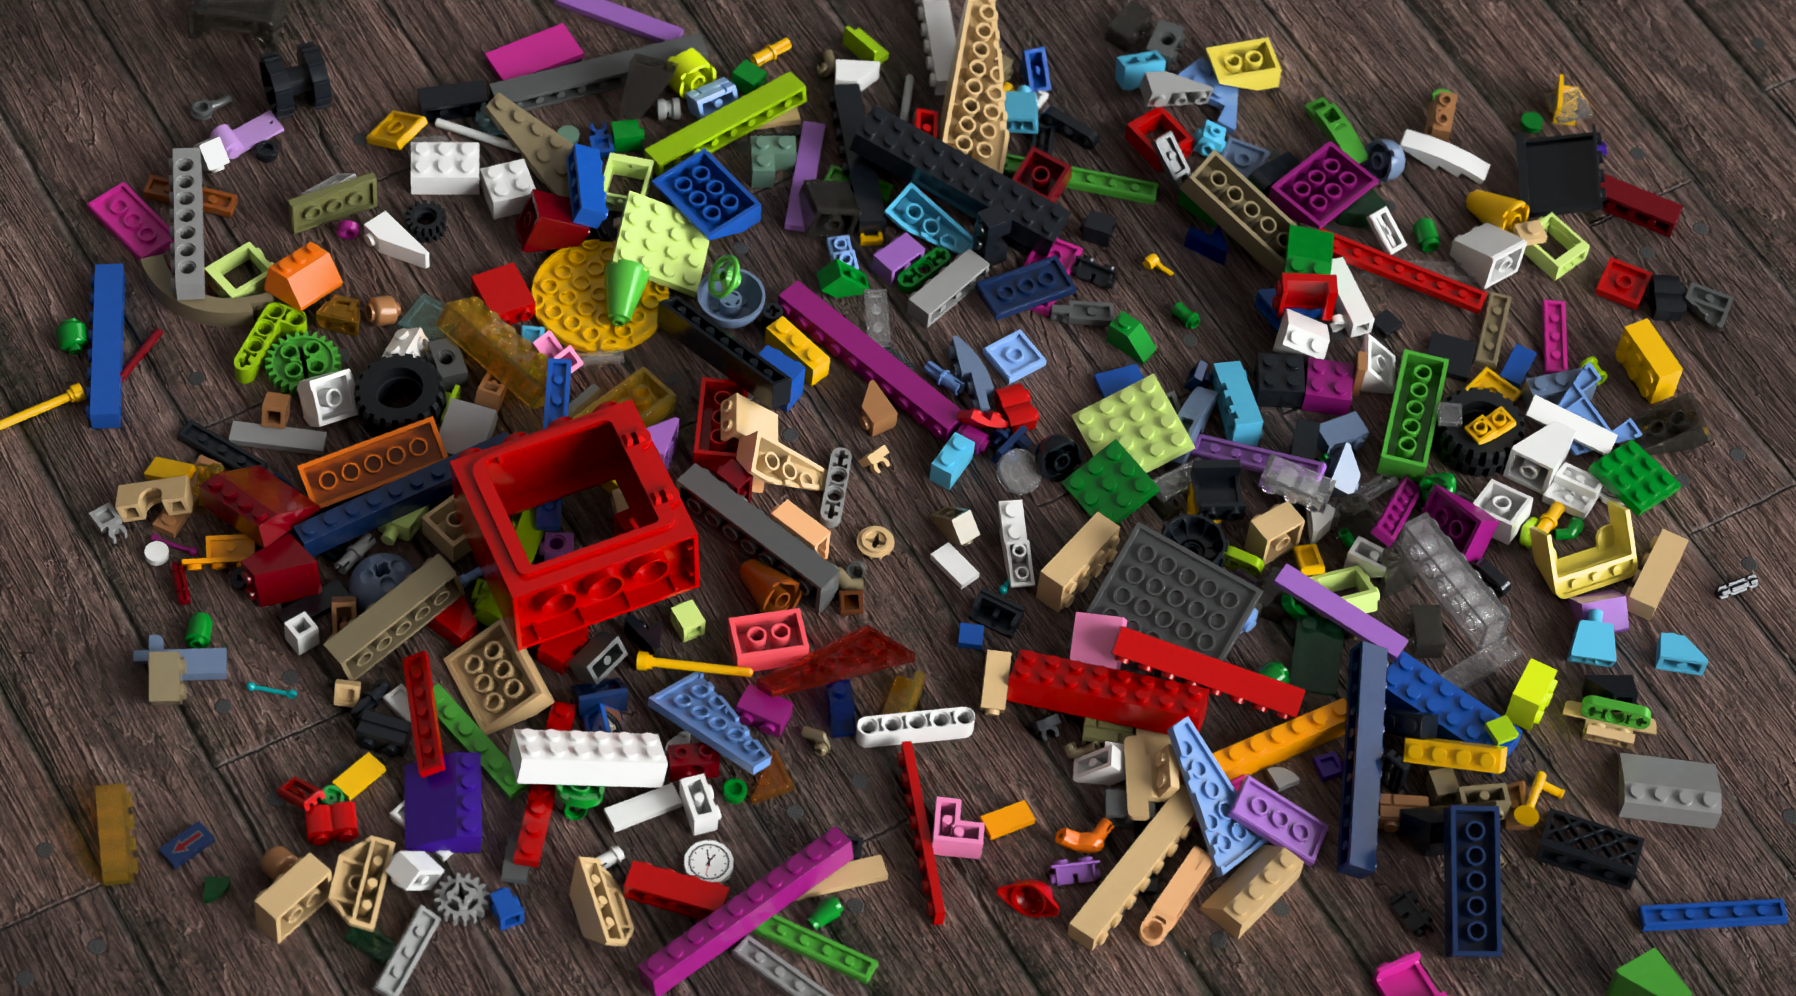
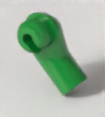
M1577 516L1572 517L1566 528L1554 529V540L1576 539L1584 529L1583 519Z
M1343 528L1339 531L1338 536L1345 547L1350 550L1355 539L1348 528Z

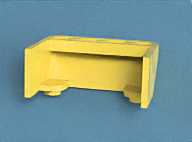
M1608 501L1610 524L1602 526L1597 531L1595 537L1596 547L1557 559V553L1553 548L1551 534L1535 526L1529 527L1534 562L1554 595L1567 599L1635 575L1638 569L1630 509L1613 501Z

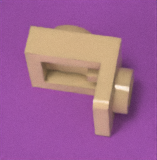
M1540 220L1514 225L1512 234L1524 239L1527 242L1526 246L1545 243L1547 240V235Z

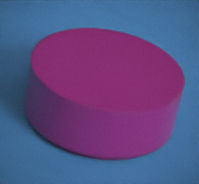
M350 220L340 221L336 226V234L343 239H354L359 235V224Z

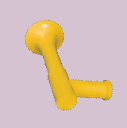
M1542 771L1537 772L1526 804L1518 806L1514 811L1515 819L1522 825L1532 826L1538 822L1539 814L1534 808L1542 790L1558 797L1560 800L1565 792L1564 789L1546 782L1547 776Z

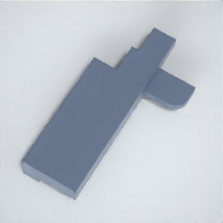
M149 635V650H133V664H148V667L149 652L179 651L182 657H185V660H187V674H182V681L227 679V648L164 649V640L161 636Z

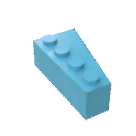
M1241 361L1213 363L1211 374L1214 378L1212 385L1214 391L1220 394L1217 404L1227 440L1257 447L1259 439H1262L1263 419L1247 380L1246 370L1243 369Z

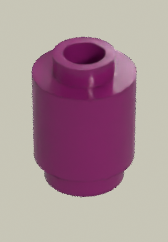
M962 424L956 432L975 442L974 454L980 455L981 452L985 453L990 446L989 435L971 425L966 426Z

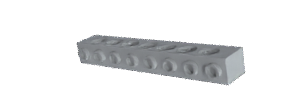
M200 147L173 149V158L168 159L169 172H173V175H169L170 189L173 188V191L169 192L170 205H174V208L169 209L170 222H174V225H170V238L174 239V242L170 243L171 257L175 256V260H170L171 274H175V277H171V290L176 291L177 300L205 299Z

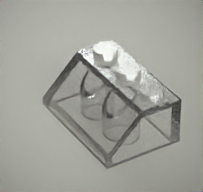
M1271 454L1261 475L1258 487L1268 494H1277L1284 497L1287 502L1303 505L1311 512L1323 514L1337 481Z

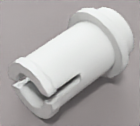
M611 846L609 851L596 857L600 859L603 863L602 867L605 869L616 863L619 865L622 863L621 860L625 859L619 846Z

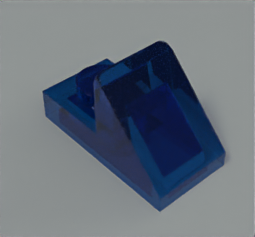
M1218 225L1211 236L1193 227L1189 228L1184 247L1224 266L1228 254V246L1221 227Z

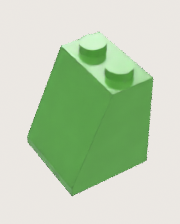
M1653 948L1616 969L1605 994L1607 996H1692L1693 993L1659 951Z

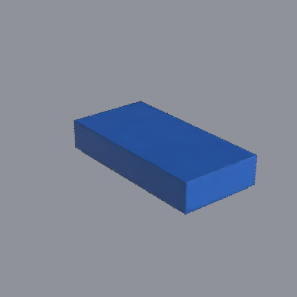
M1516 344L1500 377L1520 389L1536 358L1537 352Z

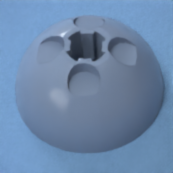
M724 268L719 269L717 273H720ZM740 269V285L722 299L714 298L710 294L708 289L709 274H707L701 280L697 289V300L703 315L718 326L727 329L741 328L754 321L761 313L766 297L763 284L754 274ZM716 281V290L718 292L723 291L722 284L719 281Z
M377 553L363 559L355 567L349 580V594L356 596L357 610L361 613L365 612L370 604L379 601L389 589L398 586L408 574L416 570L406 559L393 553Z

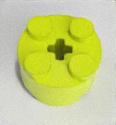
M689 48L676 57L672 56L666 62L665 81L683 99H686L685 94L687 92L696 90L716 80V70L694 48Z

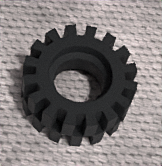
M423 200V204H420L419 201L415 202V206L411 204L409 209L406 210L405 215L406 231L417 241L421 239V243H425V240L432 243L433 238L436 241L439 240L440 236L443 237L444 231H446L445 209H441L439 203L435 206V201L432 200L430 204L427 203V200ZM429 218L435 222L429 225H422L417 221Z

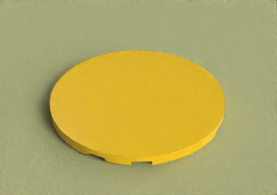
M600 239L584 240L581 246L561 248L551 254L537 270L531 289V294L536 302L535 317L540 326L545 327V332L550 330L559 343L565 346L571 345L574 350L587 353H615L643 343L658 330V303L669 298V289L649 280L628 324L615 326L607 318L604 268L605 264L612 259L616 241L612 243L603 242Z

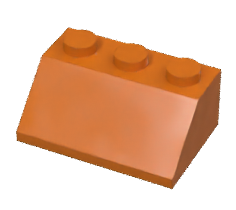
M309 242L268 268L264 290L301 312L342 286L343 281L329 252L322 249L319 245Z

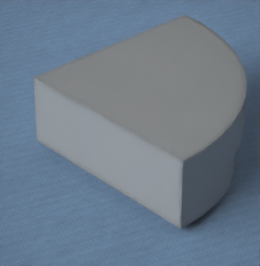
M1272 767L1266 770V775L1277 792L1299 784V777L1288 769Z

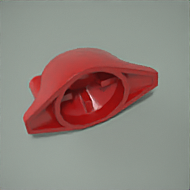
M1017 879L1012 884L998 887L997 895L1017 912L1025 916H1058L1059 906L1052 897V889L1040 880Z

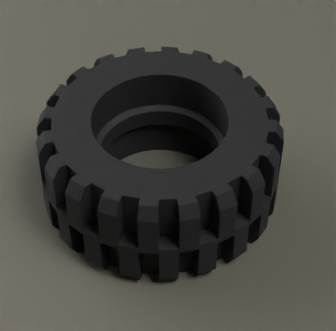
M397 353L392 354V357H381L377 363L372 362L368 365V370H363L359 375L360 380H357L355 384L354 399L359 420L362 422L365 431L370 432L373 438L433 416L438 428V423H440L447 402L442 376L431 362L426 363V360L420 356L414 358L413 354L405 353V356H400ZM398 390H412L421 395L416 402L404 408H389L381 404L387 395Z
M1471 387L1468 391L1462 389L1457 391V394L1454 393L1447 397V400L1442 403L1438 412L1433 441L1435 442V450L1437 453H1440V458L1444 462H1449V467L1454 470L1457 468L1461 470L1460 473L1465 475L1471 473L1475 477H1481V474L1491 476L1494 475L1495 471L1501 473L1505 470L1512 447L1523 440L1525 433L1524 418L1520 416L1521 412L1518 407H1513V402L1508 397L1505 399L1502 397V393L1497 391L1496 393L1491 392L1488 388L1478 390V387ZM1500 406L1516 420V426L1511 430L1481 445L1467 435L1460 427L1471 423L1482 414L1486 417Z

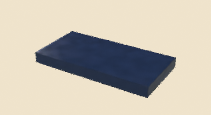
M1056 255L975 283V289L995 321L1075 294L1077 291V287Z

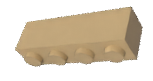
M1662 529L1659 537L1654 535L1649 546L1652 551L1651 553H1645L1640 564L1644 567L1642 571L1637 569L1632 580L1635 585L1634 587L1629 586L1625 593L1627 611L1646 620H1651L1685 551L1688 539L1665 529Z

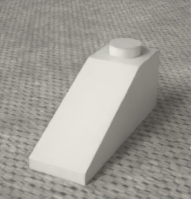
M386 211L364 224L365 242L370 247L373 246L379 253L425 269L429 267V252Z

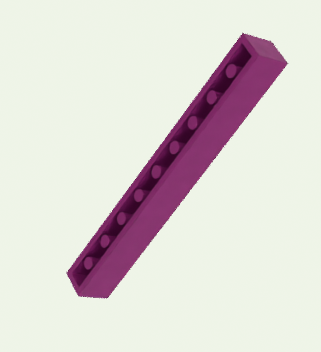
M797 280L779 294L778 304L783 309V316L791 319L799 329L806 331L817 343H821L833 356L840 358L849 369L855 370L867 383L874 380L886 397L894 401L901 410L909 413L917 423L929 429L935 437L940 438L946 443L962 424L965 425V423L956 419L959 410H961L959 407L800 281Z
M836 826L638 965L641 984L653 996H661L854 859L851 840Z

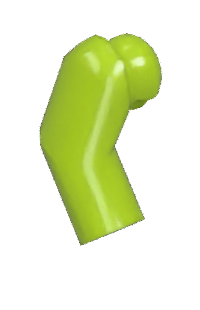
M1530 517L1521 527L1519 543L1527 549L1532 548L1529 527H1536L1539 520L1536 517Z

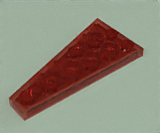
M866 625L757 679L756 686L757 689L773 698L915 662L916 656L913 651L873 627Z

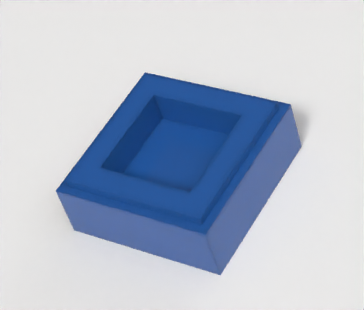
M960 622L958 647L982 650L984 625Z

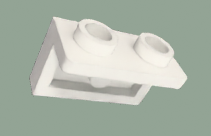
M421 327L399 329L385 349L382 357H392V354L397 353L400 356H405V353L413 354L414 358H417V356L423 358L428 350L429 340Z

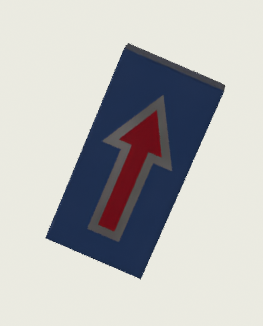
M198 821L158 850L159 854L175 870L214 843L215 838Z

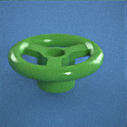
M730 254L724 255L711 268L708 277V289L714 298H725L740 285V265L735 256ZM728 261V263H727V265L725 266L724 270H722L720 273H717L718 270H719V268H720L725 262ZM716 281H719L722 284L723 291L718 292L716 290Z

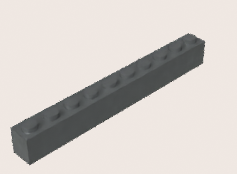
M700 33L686 35L677 39L624 50L619 53L583 60L578 63L563 65L504 81H497L489 84V99L491 101L499 92L525 111L663 78L667 69L666 62L670 57H676L681 52L694 48L708 61V50Z

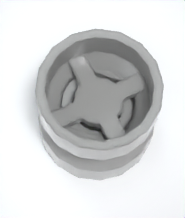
M679 97L671 98L667 101L663 98L656 99L658 121H663L666 118L680 120Z

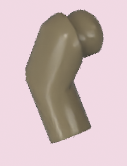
M837 567L840 570L838 587L841 590H863V578H850L842 567Z
M1093 741L1077 748L1075 742H1070L1064 745L1063 749L1066 752V757L1076 759L1101 749V746L1097 741Z

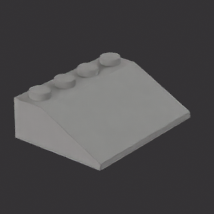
M1619 753L1618 817L1716 828L1722 814V795L1716 764Z

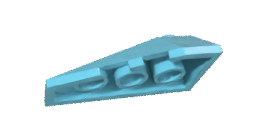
M912 182L883 212L900 228L939 247H943L956 255L963 254L969 248L972 250L973 237Z

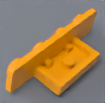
M244 534L206 536V558L181 559L182 565L187 567L189 571L202 570V566H212V569H226V565L235 564L236 568L242 567V560L255 553V541Z

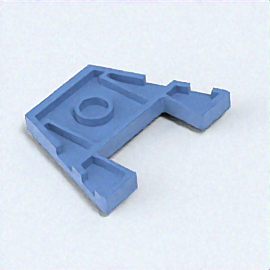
M1199 58L1179 73L1178 76L1213 87L1214 90L1207 104L1222 111L1216 124L1226 128V132L1233 135L1237 121L1238 87L1218 84L1211 63Z
M1589 362L1582 368L1557 406L1611 431L1584 394L1585 390L1602 379ZM1631 418L1611 431L1618 435L1614 445L1643 435ZM1573 441L1569 451L1575 457L1594 450Z

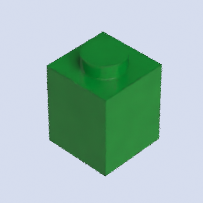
M745 59L732 72V83L738 91L747 95L767 84V72Z
M638 119L611 122V134L615 153L641 150V141H645L644 129L639 128Z

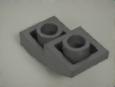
M509 835L501 876L502 882L526 884L530 866L513 864L519 836Z

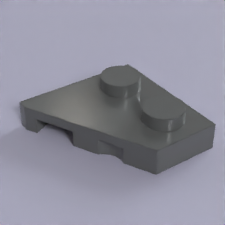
M1691 282L1684 301H1686V306L1720 334L1734 297Z

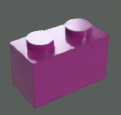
M749 684L736 705V714L739 716V721L742 724L758 728L767 735L780 737L792 716L793 702Z

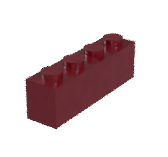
M1604 174L1605 182L1601 183V188L1606 189L1607 201H1602V211L1666 237H1671L1681 215L1683 205Z

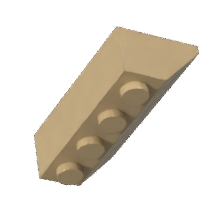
M1262 845L1200 906V910L1236 939H1239L1300 877L1304 862L1285 847Z

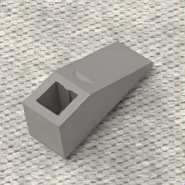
M1167 71L1145 72L1139 85L1146 107L1201 105L1208 103L1214 90L1211 86Z

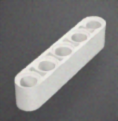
M968 707L866 716L862 717L857 723L856 742L861 747L872 748L901 745L905 741L922 743L967 738L974 729L975 713Z

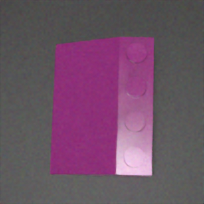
M1329 141L1270 187L1268 199L1290 219L1320 230L1377 185L1379 180Z

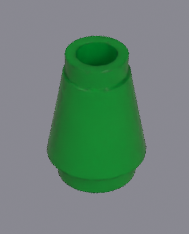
M833 895L824 897L806 919V922L816 931L840 917V913L844 908Z

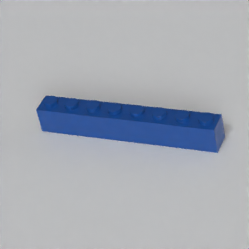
M95 264V274H91V288H94V292H90V305L94 306L93 311H89L90 325H93V329H89L88 332L89 344L92 343V348H88V362H92L91 367H87V379L91 381V386L86 388L87 400H90V405H86V419L91 420L92 429L121 428L122 376L120 377V373L123 368L125 271L123 264Z

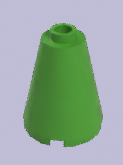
M618 259V263L612 264L611 260L605 264L604 278L607 318L615 326H624L630 322L647 285L650 271L649 269L645 271L643 269L644 265L641 263Z

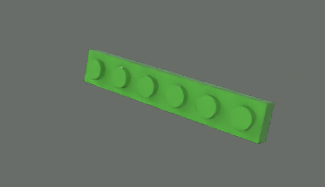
M439 683L433 686L439 724L465 752H481V770L510 801L528 789L529 784L517 783L511 762Z

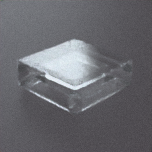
M1438 402V426L1461 427L1463 423L1462 404Z

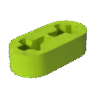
M1228 546L1227 552L1224 553L1225 567L1252 578L1260 576L1264 568V562L1259 557L1233 546Z

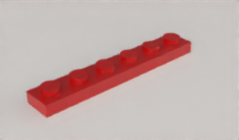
M425 650L402 658L418 773L422 778L445 770L429 656Z

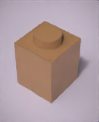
M267 392L262 405L261 426L285 429L290 416L291 395Z

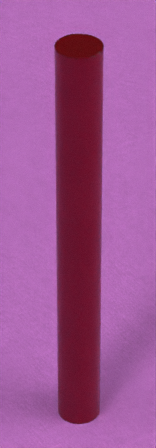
M160 328L154 329L122 368L120 373L122 383L163 335V331Z

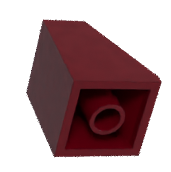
M532 189L515 223L522 252L526 253L581 246L584 239L588 238L591 227L572 222L570 198Z
M290 533L241 561L243 570L241 576L246 583L245 594L249 600H254L260 607L302 599L305 596L318 595L323 592L317 561Z

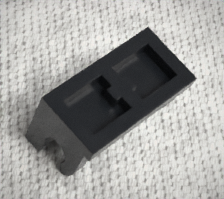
M982 587L971 607L973 610L969 615V620L1012 639L1023 621L1025 607Z

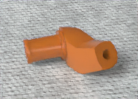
M1101 818L1092 832L1079 833L1068 828H1062L1057 831L1055 842L1072 851L1097 853L1104 848V840L1114 829V825H1111L1112 822L1110 820Z

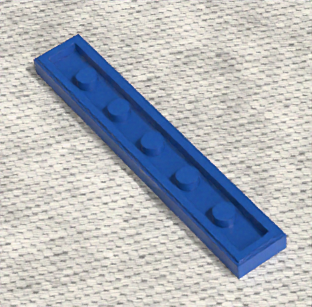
M1783 898L1639 905L1638 907L1642 931L1781 925L1788 922Z

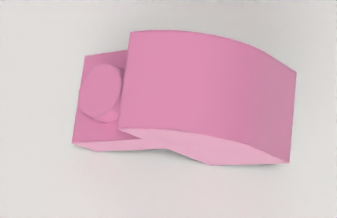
M550 330L530 344L543 362L540 366L546 373L548 358L572 359L571 373L584 364L572 346L569 345L563 349Z

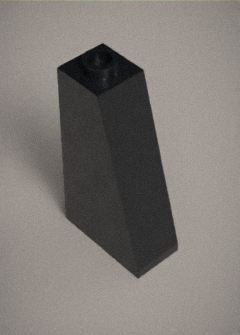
M1297 419L1289 455L1311 460L1315 459L1320 429L1319 422ZM1285 479L1282 503L1289 501L1303 517L1310 485Z

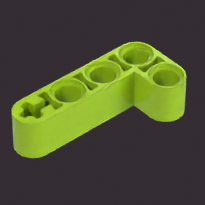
M269 303L264 308L234 359L235 379L242 384L253 382L265 363L267 351L272 350V343L276 344L280 336L286 337L287 333L291 337H295L296 331L299 332L300 336L304 335L305 330L307 331L306 314L282 303Z

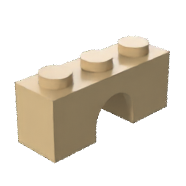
M187 475L118 485L115 508L123 522L146 519L150 507L158 503H163L169 516L192 513L195 490Z

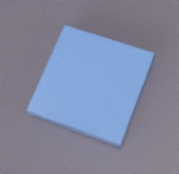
M1021 329L984 347L982 351L983 355L1008 384L1042 368L1047 362Z

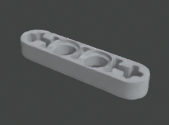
M843 447L834 449L830 457L820 512V522L827 528L837 527L842 518L852 461L851 452ZM839 457L844 458L842 467L838 466ZM839 474L843 476L844 480L836 482L831 477ZM835 493L841 498L837 501H832L828 498V495ZM830 508L834 509L832 519L828 518Z

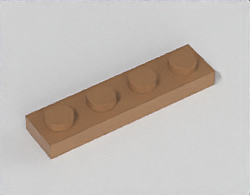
M200 455L194 463L197 471L190 479L195 490L192 512L202 499L199 485L222 470L221 463L203 455ZM164 507L153 523V530L174 539L192 513L169 516Z

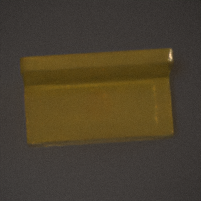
M917 670L913 680L899 675L896 676L882 715L914 712L924 687L926 673Z

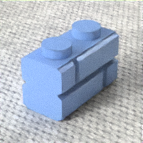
M725 77L685 94L689 112L699 120L739 99L736 86Z

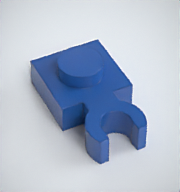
M602 122V129H595L594 123H591L590 147L600 150V158L609 157L610 152L615 153L612 134H607V124Z

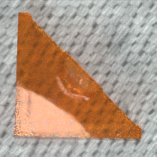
M777 750L773 751L771 764L764 769L756 790L751 796L752 805L794 791V784Z

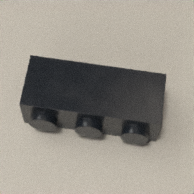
M484 80L417 89L420 116H425L428 123L436 122L437 118L452 120L487 115L485 107L488 104V97Z

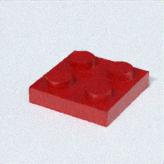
M1610 257L1595 294L1637 310L1652 273Z

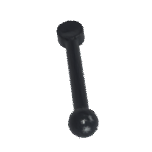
M796 128L792 132L765 135L758 133L756 136H795L799 138L802 131Z

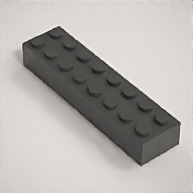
M695 463L676 480V488L679 490L680 498L694 522L746 561L756 559L795 579L800 584L799 588L802 590L799 601L819 615L837 598L840 570L837 566L822 558L815 549L809 548L802 543L799 537L786 531L779 522L773 521L766 516L760 508H755L744 496L731 490L725 482L715 478L708 469L702 468Z

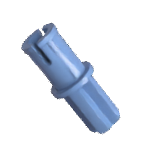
M928 361L923 367L924 372L936 379L939 386H944L956 396L963 392L965 383L955 378L950 370H943L932 361Z

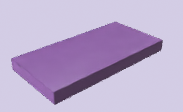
M1249 775L1243 778L1227 815L1275 846L1287 848L1309 867L1314 864L1329 828V825Z

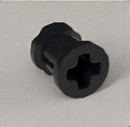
M771 302L764 305L762 310L764 316L761 322L762 328L766 330V327L772 321L775 322L782 317L783 309L779 304Z

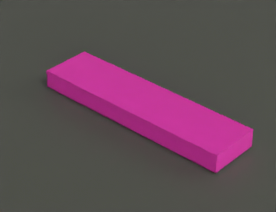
M1543 300L1544 375L1568 370L1565 301Z

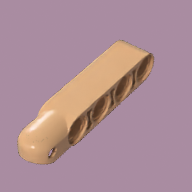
M1196 845L1193 847L1142 922L1139 937L1145 945L1157 946L1163 941L1214 868L1210 854Z

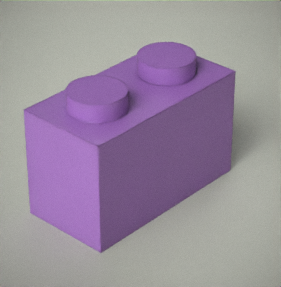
M906 232L900 237H895L889 245L883 249H878L874 253L872 270L889 285H892L898 280V275L924 256L925 248Z

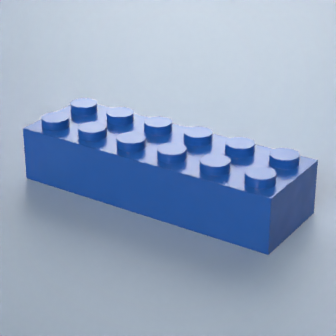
M1402 651L1396 661L1386 671V707L1438 714L1436 738L1495 745L1484 726L1485 723L1501 716ZM1515 725L1514 727L1519 733L1518 737L1499 745L1507 747L1506 759L1517 747L1523 730ZM1484 772L1490 777L1494 775V773Z

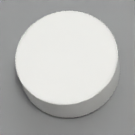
M154 541L145 547V559L150 565L160 566L168 561L169 549L165 543Z

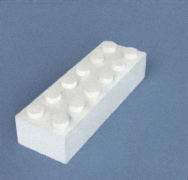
M514 729L509 749V757L517 783L662 788L668 766L659 735L652 733Z

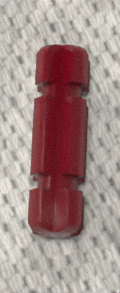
M181 561L172 562L170 570L177 603L181 606L184 604L188 605L191 600L184 566Z

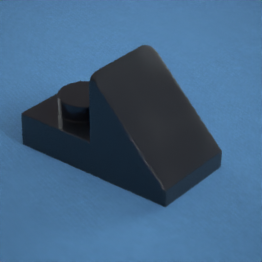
M633 615L627 617L624 623V633L642 651L649 652L650 655L660 658L663 621L648 629L642 620L638 621Z

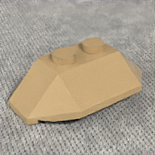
M371 835L364 841L339 854L327 901L348 925L371 932L374 931L388 875L385 870L390 865V859L392 858L396 842Z
M578 857L575 862L569 895L583 937L603 945L625 946L634 931V927L620 886L612 875L602 867L603 863L599 858Z

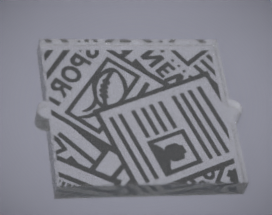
M1578 87L1563 90L1560 114H1555L1557 91L1544 94V99L1550 108L1549 111L1553 113L1559 124L1593 116V112L1587 103L1588 99L1584 98Z

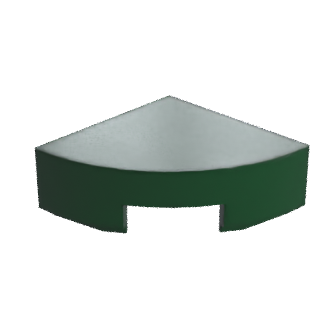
M205 877L204 903L215 902L217 898L227 892L231 885V877Z

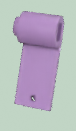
M271 110L234 130H231L229 125H220L211 132L210 138L220 137L228 158L235 159L240 154L255 147L259 142L272 138L284 131Z

